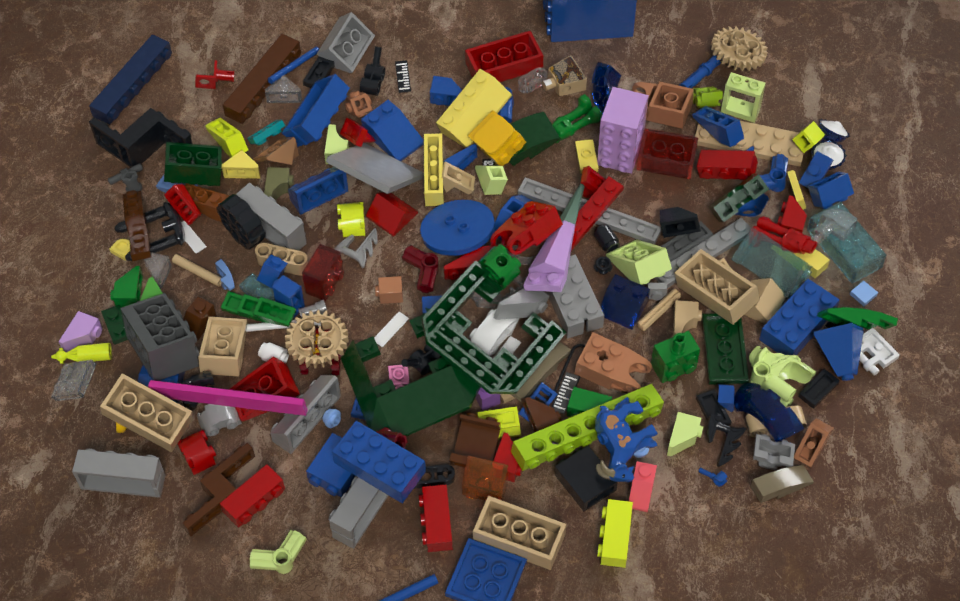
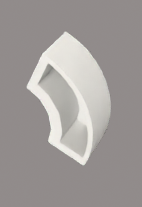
M491 309L480 326L471 332L470 341L489 356L493 355L502 342L512 335L520 318L496 320L493 318L496 309Z

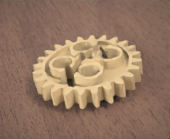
M728 26V29L722 28V31L718 30L711 42V50L714 51L713 55H717V60L722 59L721 64L727 63L728 68L734 66L736 70L739 67L742 71L744 68L750 71L751 67L753 69H756L757 66L761 67L762 63L765 62L768 47L765 46V42H761L762 37H756L757 33L751 34V30L746 32L743 27L741 30H738L737 26L734 29Z
M317 310L316 314L309 311V316L302 313V319L296 317V323L291 322V329H286L285 344L288 354L292 355L294 361L298 359L299 365L305 362L307 368L310 364H313L314 368L321 364L324 368L325 362L332 365V359L338 361V354L344 355L343 349H347V342H349L345 323H341L340 317L335 319L334 313L328 316L327 311L323 314H320V310ZM314 322H321V326H319L318 328L319 336L317 343L320 356H317L316 354L313 355L312 349L313 352H315L316 348V329L314 326Z

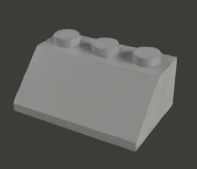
M350 12L339 17L317 52V55L334 61V68L353 73L375 35Z

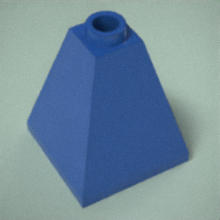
M853 323L814 332V336L837 377L842 378V381L852 380L854 375L858 373L864 331L862 327Z

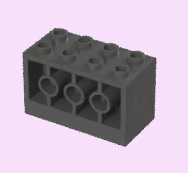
M165 293L121 308L126 337L152 380L159 381L199 366L197 358L200 354L195 346V343H197L196 335L193 331L190 332L189 325L186 320L183 321L180 310H176L173 300H169Z

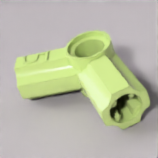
M290 530L279 549L275 551L252 549L250 568L276 570L281 574L290 572L295 558L307 540L306 537L296 530ZM281 559H287L285 563H278Z

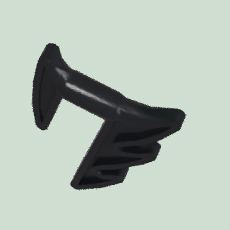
M712 413L709 416L707 426L708 443L713 441L716 429L726 433L717 462V467H720L733 458V455L727 456V454L737 449L741 442H732L740 438L747 428H734L716 420L715 415Z

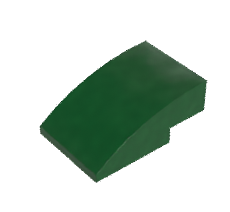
M545 112L536 113L511 123L513 128L522 135L526 143L520 151H517L511 157L509 162L512 166H515L527 157L532 159L561 139Z

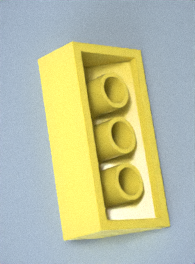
M479 69L436 124L442 134L467 148L473 145L468 135L492 110L498 114L512 94L495 77Z

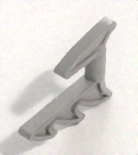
M376 228L371 231L356 251L348 248L354 240V235H350L334 248L333 254L343 253L358 261L361 268H364L366 264V251L372 257V241L375 245L378 242Z

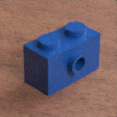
M836 172L808 185L813 205L822 209H828L833 206V203L845 201L848 199V196L854 194L849 175L844 172Z

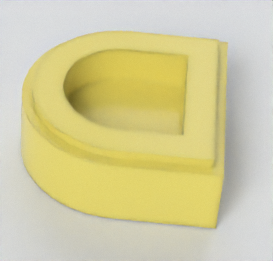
M119 239L109 250L112 254L125 261V256L130 251V241Z

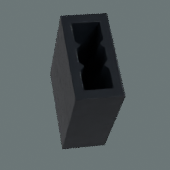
M589 446L577 449L571 457L560 460L555 466V476L583 512L615 492L618 483L602 478L598 474L596 465L600 464L601 460Z

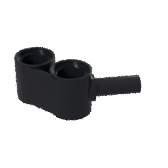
M375 46L373 63L366 65L364 77L360 82V92L375 96L379 95L381 84L385 77V67L380 64L382 47Z
M426 344L424 347L425 353L421 349L416 350L409 359H403L401 364L403 367H413L421 375H426L431 371L428 363L442 356Z

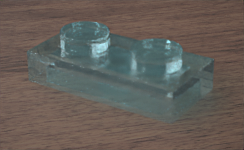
M253 273L239 285L240 290L249 296L259 299L263 297L275 301L273 289L257 281L258 277Z

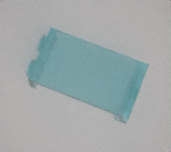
M751 228L731 259L762 279L772 278L787 298H790L799 289L803 280L806 281L812 273L811 268L813 267L755 228Z

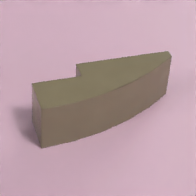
M799 465L757 477L752 480L751 488L760 503H763L774 497H777V499L813 484L814 481L804 465Z

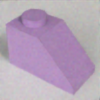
M78 311L59 340L63 351L67 353L79 345L93 344L95 339L102 333L99 319Z

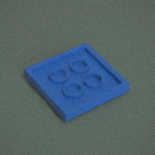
M468 538L445 596L457 601H512L527 559Z

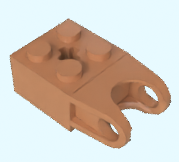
M660 81L658 84L637 82L633 85V92L649 95L646 114L647 121L683 129L693 105L694 89ZM636 88H642L645 92H639Z
M592 332L576 363L574 374L609 390L612 388L624 393H630L642 388L630 376V373H650L652 364L631 349Z

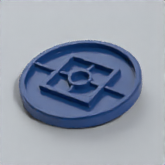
M454 200L441 204L431 210L423 219L420 232L424 244L431 251L448 256L463 255L479 249L490 240L495 230L493 213L484 204L473 200Z

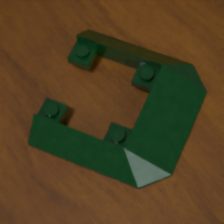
M475 260L422 317L425 341L428 346L489 394H516L567 332L552 320L548 324L533 312L521 328L535 338V340L519 359L504 347L494 359L463 335L472 322L462 315L459 310L475 293H478L491 303L503 288L489 278L490 271Z
M425 314L409 320L417 339L424 336L421 319ZM374 336L356 344L352 340L341 357L367 426L375 432L386 427L391 432H400L402 435L409 436L470 409L481 388L444 357L428 363L433 374L401 388L395 389L392 379L373 387L364 362L381 355Z

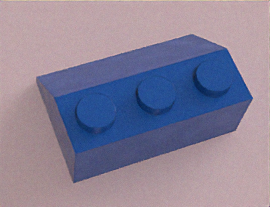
M332 167L316 176L308 178L306 181L295 184L288 189L290 201L299 214L302 215L348 192L346 173L336 167Z

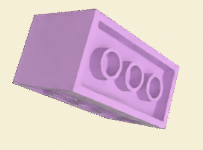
M612 87L600 122L597 159L599 166L632 174L644 139L649 95Z

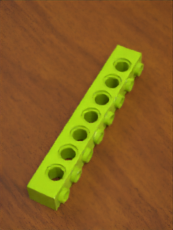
M649 384L513 441L511 453L522 471L534 469L545 461L551 462L559 455L569 454L576 448L586 447L597 440L598 433L595 430V421L597 414L600 412V406H606L609 410H613L626 397L629 398L630 403L638 401L644 411L641 414L631 413L627 415L625 421L630 426L632 424H640L646 418L658 416L661 413L664 401L654 386Z

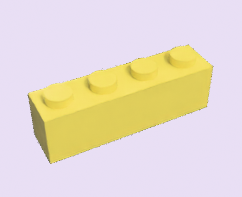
M442 133L424 134L425 206H439L444 204L443 178H441L443 170Z

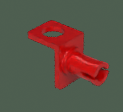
M215 60L214 76L197 74L195 77V87L216 89V82L218 80L234 82V71L219 70L217 68V60ZM205 79L208 80L209 83L202 84L199 81Z

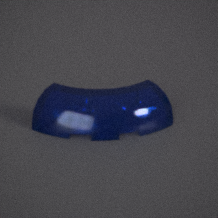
M598 62L592 78V98L594 104L603 114L612 87L618 88L622 75L611 65Z
M745 383L737 390L734 396L736 411L746 412L757 418L768 429L775 442L784 440L805 429L790 407L786 408L780 402L781 397L772 390L768 389L766 391L761 388L760 384Z

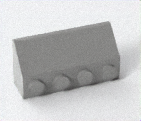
M320 375L317 380L312 381L305 394H301L298 397L305 400L308 409L306 416L285 413L283 419L271 429L272 442L292 454L320 422L324 413L331 409L340 399L338 377L334 375Z

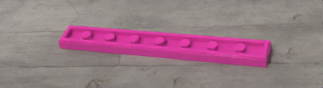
M150 380L148 388L174 400L306 416L308 411L305 400L302 398Z

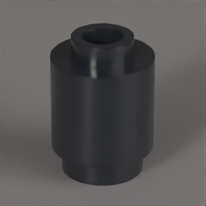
M601 225L596 228L594 238L604 251L609 253L619 248V239L609 225Z

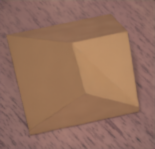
M294 137L280 138L253 159L255 162L285 166L292 165L293 159L299 156L296 139Z

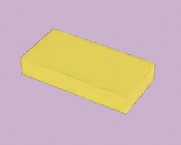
M794 170L788 171L796 201L804 210L806 205Z

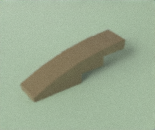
M558 342L516 394L510 395L520 402V399L530 396L541 382L544 383L545 379L557 370L558 364L569 356L571 349Z

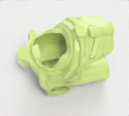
M756 346L749 355V360L753 367L748 385L749 392L754 396L764 397L778 408L791 406L794 400L792 398L797 390L784 380L792 379L806 384L810 382L816 371L804 362L802 363L797 355L772 353L767 347L760 349V346Z

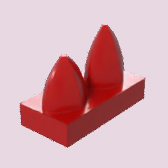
M346 117L340 131L343 137L359 147L363 143L376 141L368 133L367 129Z

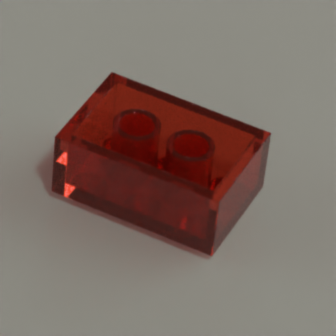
M644 128L637 170L691 179L698 137Z

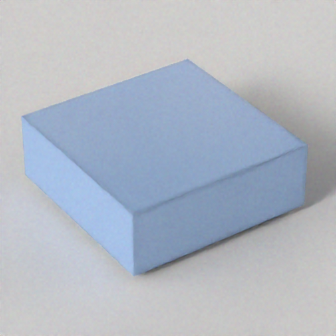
M862 281L850 292V295L862 306H866L878 294L865 281Z

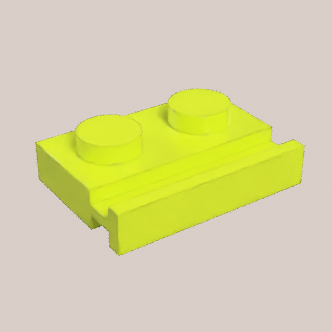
M517 406L477 412L478 418L486 419V417H492L497 419V422H500L501 431L499 439H502L504 432L508 433L510 438L521 436Z

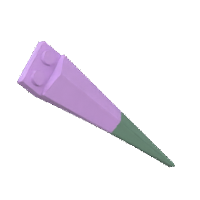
M580 183L560 216L563 225L546 239L531 264L529 274L523 284L525 291H562L567 280L575 225L585 187L583 184Z

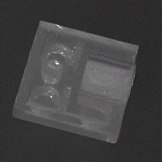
M93 360L65 363L54 386L51 398L55 401L83 398L97 363Z

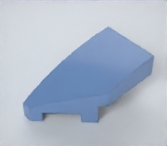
M220 259L215 265L218 274L222 277L220 279L222 288L231 291L235 288L232 275L226 264Z

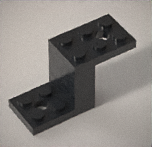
M152 108L147 110L121 134L115 129L112 130L104 121H99L95 117L89 121L96 144L130 168L139 163L142 164L166 142L192 144L191 134L186 129H181L173 120H168L161 112H156Z

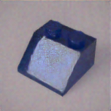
M615 274L600 306L604 318L633 330L649 301L650 288Z

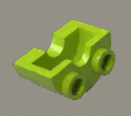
M714 86L693 88V104H696L697 108L721 106L719 100L723 99L722 90H717Z

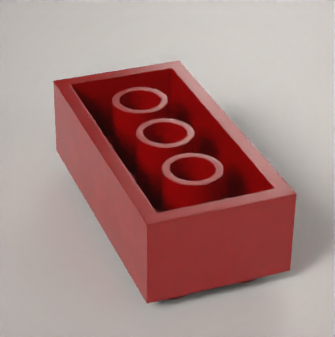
M531 30L465 50V63L472 78L479 69L492 75L499 82L543 69L544 55Z

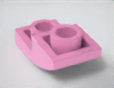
M402 365L388 366L389 380L392 379L395 389L409 384L408 367H403Z

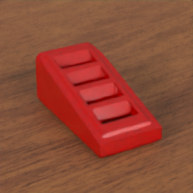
M184 184L173 185L164 194L167 201L188 225H191L201 215Z

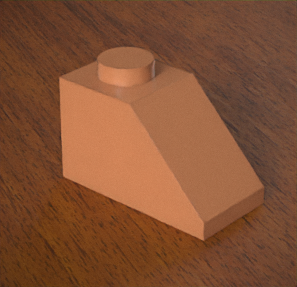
M817 418L813 420L794 458L812 467L834 428Z

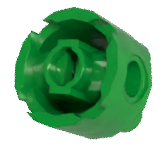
M499 244L486 253L478 263L490 271L488 277L504 290L520 274L519 267L521 263L517 258H512L507 253V249Z

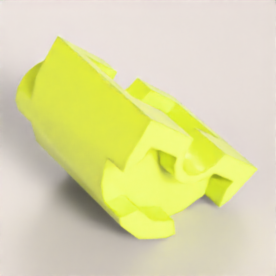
M363 202L337 204L338 215H341V219H338V229L342 230L343 237H349L350 235L365 236Z

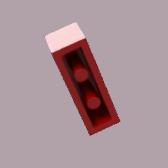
M701 150L697 170L700 178L745 180L752 174H755L758 161L755 151Z
M266 464L220 503L222 512L238 528L241 525L247 524L254 514L264 510L273 498H277L283 493L285 489L283 479Z
M447 485L422 487L423 495H419V505L424 507V513L420 514L421 526H426V532L422 533L423 545H427L428 552L453 550Z

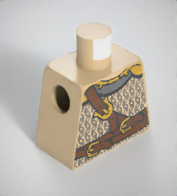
M568 56L549 67L548 79L542 81V86L545 91L554 88L559 96L585 91L587 78L573 57Z

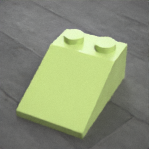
M637 239L606 254L607 258L630 281L640 285L649 283L650 279L664 276L667 271L672 269L666 248Z

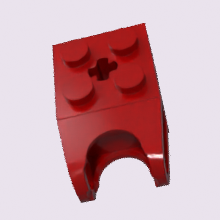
M529 201L518 212L513 213L492 234L490 244L492 248L497 246L496 239L501 236V245L508 248L509 253L518 255L532 245L538 246L560 228L563 223L555 206ZM512 245H518V248L513 250Z

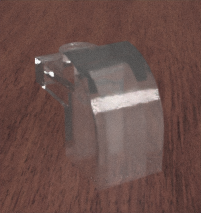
M842 209L826 210L821 214L819 224L814 230L816 233L814 241H817L820 245L830 233L844 241L854 231L858 219Z

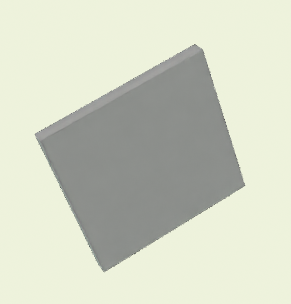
M363 143L361 147L354 146L332 154L326 160L328 164L386 194L419 181L424 176L423 172L366 143Z

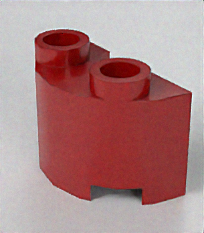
M204 430L181 439L177 444L193 475L216 465L213 457L217 455L212 445L207 446L205 441L208 438Z

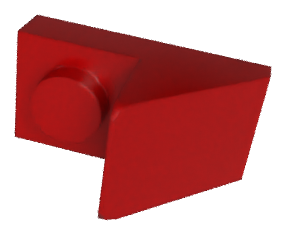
M590 166L583 168L580 182L585 186L582 196L590 198L606 180Z

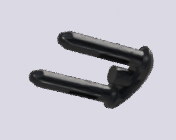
M164 202L163 206L144 213L147 223L168 216L169 220L161 222L166 233L175 230L174 234L150 243L151 254L163 251L177 244L181 246L184 244L185 234L183 225L176 210L170 203ZM125 221L119 222L114 229L117 233L127 231ZM130 251L125 256L127 261H132Z

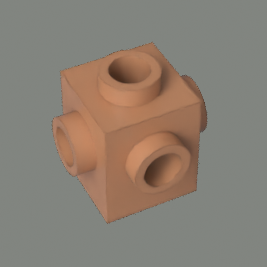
M359 90L349 93L350 97L345 99L346 111L353 116L359 118L367 115V112L372 110L371 99L364 92H359Z

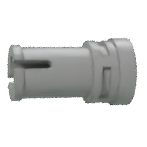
M324 300L315 302L314 305L298 308L301 319L302 313L309 316V311H312L313 314H316L317 310H320V314L327 311Z

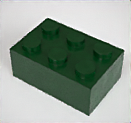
M166 142L164 182L220 186L222 146Z

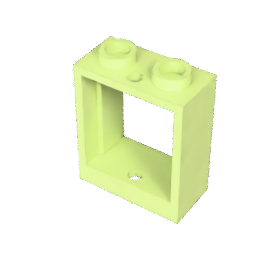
M731 72L725 85L721 112L755 123L761 108L766 83ZM731 90L755 97V102L752 103L730 96Z

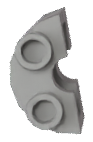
M207 404L204 406L205 411L197 414L201 430H204L207 437L217 435L221 428L234 429L242 424L235 407Z
M756 434L753 460L759 461L760 467L777 470L778 466H786V468L793 466L795 444L789 443L784 439L774 442L770 440L768 435Z

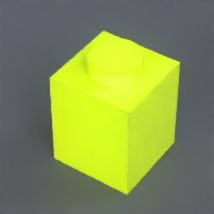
M813 121L792 140L805 153L817 144L825 134Z

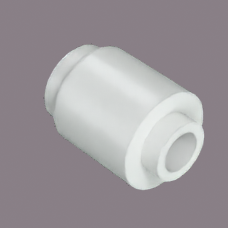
M264 342L258 352V356L265 362L275 357L287 363L289 358L287 349L270 342Z

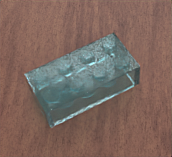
M841 201L810 217L807 231L852 284L883 267L887 255Z

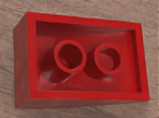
M275 357L269 359L228 389L294 398L300 395L287 364ZM235 407L240 420L243 422L269 412Z

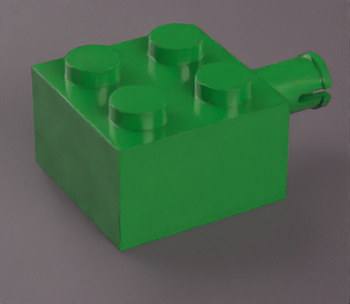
M689 331L677 333L674 337L654 345L651 364L661 383L674 381L678 376L690 374L697 368L700 348Z

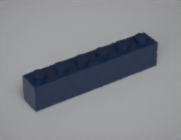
M152 34L89 105L92 116L109 125L117 119L121 111L129 105L135 95L139 94L142 87L159 71L162 64L170 58L172 51L169 42Z

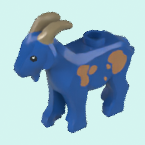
M626 397L613 410H609L606 406H600V412L597 414L595 421V430L598 433L597 438L602 445L606 446L611 454L609 466L607 467L604 461L601 460L600 464L596 465V470L602 478L615 482L633 481L634 475L632 470L634 466L628 468L625 463L631 459L636 451L642 448L658 446L656 441L651 438L658 434L652 424L638 432L632 433L625 418L628 414H641L644 410L638 401L630 403L629 398Z

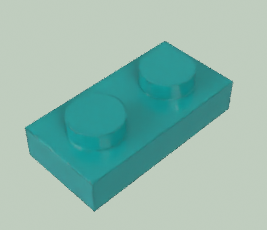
M275 120L247 139L250 144L261 145L267 141L266 138L270 135L275 136L282 132L281 128L285 127L283 120Z

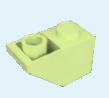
M476 165L475 170L484 195H501L508 180L503 166Z

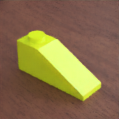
M218 118L205 125L208 132L230 157H233L241 150L244 152L248 151L241 132L222 118Z

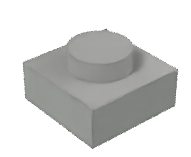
M667 282L647 284V299L661 300L667 295Z

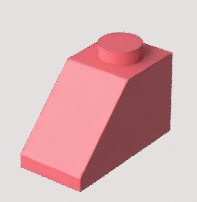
M636 462L629 502H633L632 509L648 512L657 465Z

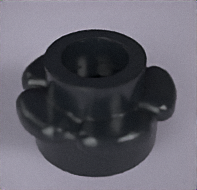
M599 257L594 265L595 271L603 275L611 272L613 268L611 260L607 257Z

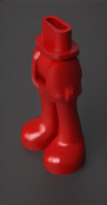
M765 216L758 219L757 226H753L749 236V245L755 248L759 247L762 241L782 248L783 251L812 254L817 247V241L811 240L810 236L804 235L793 228H784ZM769 232H773V233L779 234V235L783 236V238H782V237H778V236H776V235H774V234H771V233H769Z

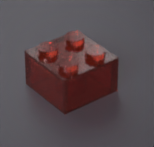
M319 244L302 272L306 294L324 301L328 299L329 295H333L337 282L341 281L344 276L340 251Z

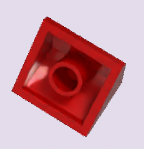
M383 192L376 194L366 214V218L394 237L418 214V211L393 193L386 194Z

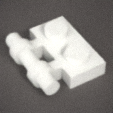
M874 328L863 334L859 361L863 364V368L866 371L876 375L880 371L875 366L879 363L884 369L899 358L897 351ZM865 351H867L872 356L871 359H868L865 356Z

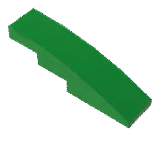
M230 291L227 292L221 305L222 311L256 321L287 327L290 326L296 312L294 307L263 297L259 299L246 294L242 296Z
M828 308L817 313L818 317L839 326L853 323L867 330L877 326L888 329L897 326L898 318L862 308Z

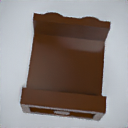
M473 413L461 414V424L454 452L450 455V464L490 473L501 431V424L492 417L482 419Z

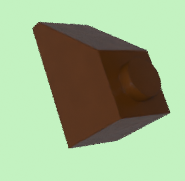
M197 297L189 306L183 321H187L190 332L193 331L195 333L197 341L205 332L208 318L217 317L214 305L200 297Z
M529 397L520 399L534 433L562 421L559 412L555 411L554 408Z

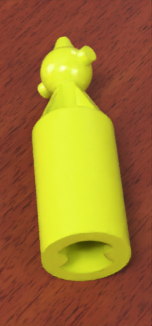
M110 343L79 345L67 353L63 351V348H59V351L51 355V358L57 359L60 364H64L67 358L79 363L112 360V349Z

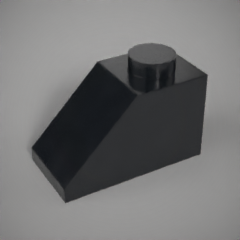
M680 207L660 210V225L664 238L701 232L697 214Z

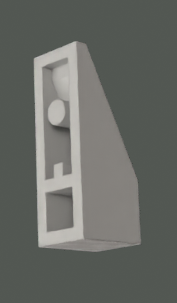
M523 288L499 302L493 318L496 320L527 318L533 312L536 315L543 313L548 306L549 295L543 291H525Z

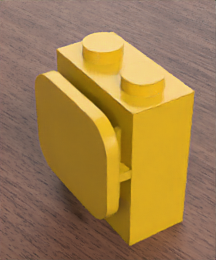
M493 110L468 135L473 144H476L498 166L507 164L511 157L517 151H520L526 143L522 135Z

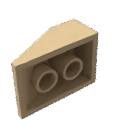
M208 318L199 353L200 356H198L200 374L210 371L211 375L239 377L243 362L247 319Z

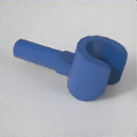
M703 468L699 469V473L710 477L718 487L727 482V475L723 471L715 475Z

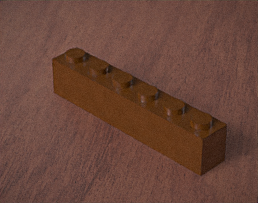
M284 34L279 36L224 102L223 109L226 117L241 124L251 117L255 108L260 106L264 97L270 94L273 86L281 80L280 78L273 84H270L268 78L300 57L301 49L298 40Z

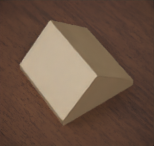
M772 278L751 280L758 288L760 300L744 315L766 324L780 309L786 295Z

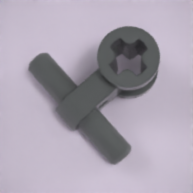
M139 163L129 169L124 168L119 171L120 173L108 178V182L110 185H113L122 180L126 184V192L132 190L142 191V184L137 180V172L143 170V167Z

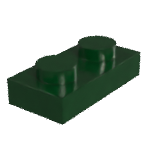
M120 305L101 311L113 344L116 345L127 341Z

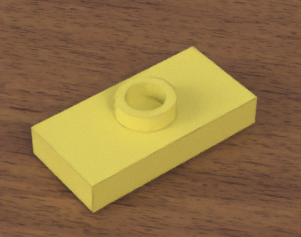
M593 139L575 141L580 174H582L583 168L587 166L598 172L599 168Z

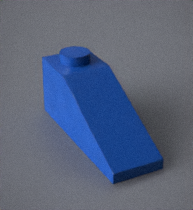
M707 106L692 114L693 118L718 142L726 146H735L744 139L739 119Z

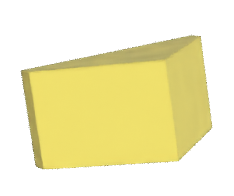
M242 150L222 164L224 178L260 179L258 164Z

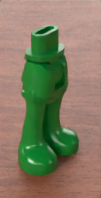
M583 94L578 98L577 108L564 116L556 118L552 125L561 138L559 141L573 136L576 131L589 124L601 122L603 114L598 107L594 106L592 108L589 97ZM584 114H587V115L584 116L582 119H580V120H578L577 122L571 124V122L574 121L575 119L581 117V116L584 115Z

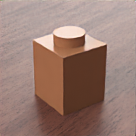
M401 276L378 278L379 285H375L376 297H380V304L403 302Z

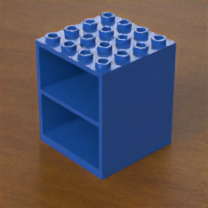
M543 0V9L547 11L545 12V22L549 24L546 25L547 35H550L551 42L633 37L637 0Z

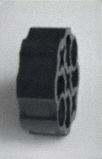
M232 194L216 207L225 228L236 242L245 249L250 250L266 237V232L260 219L253 212L249 204L244 199L238 197V195Z

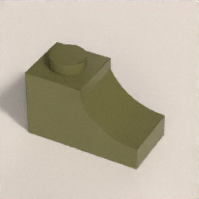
M267 168L264 194L268 197H273L276 201L281 195L289 193L288 189L294 185V175H291L290 168Z

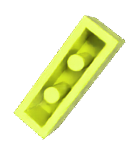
M608 499L607 506H603L602 519L606 520L605 525H601L599 537L603 538V544L598 545L597 557H601L600 565L626 568L633 502Z

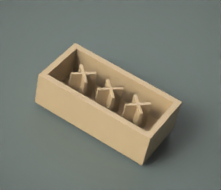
M702 249L674 272L677 286L731 324L737 322L760 300L758 288L755 284Z

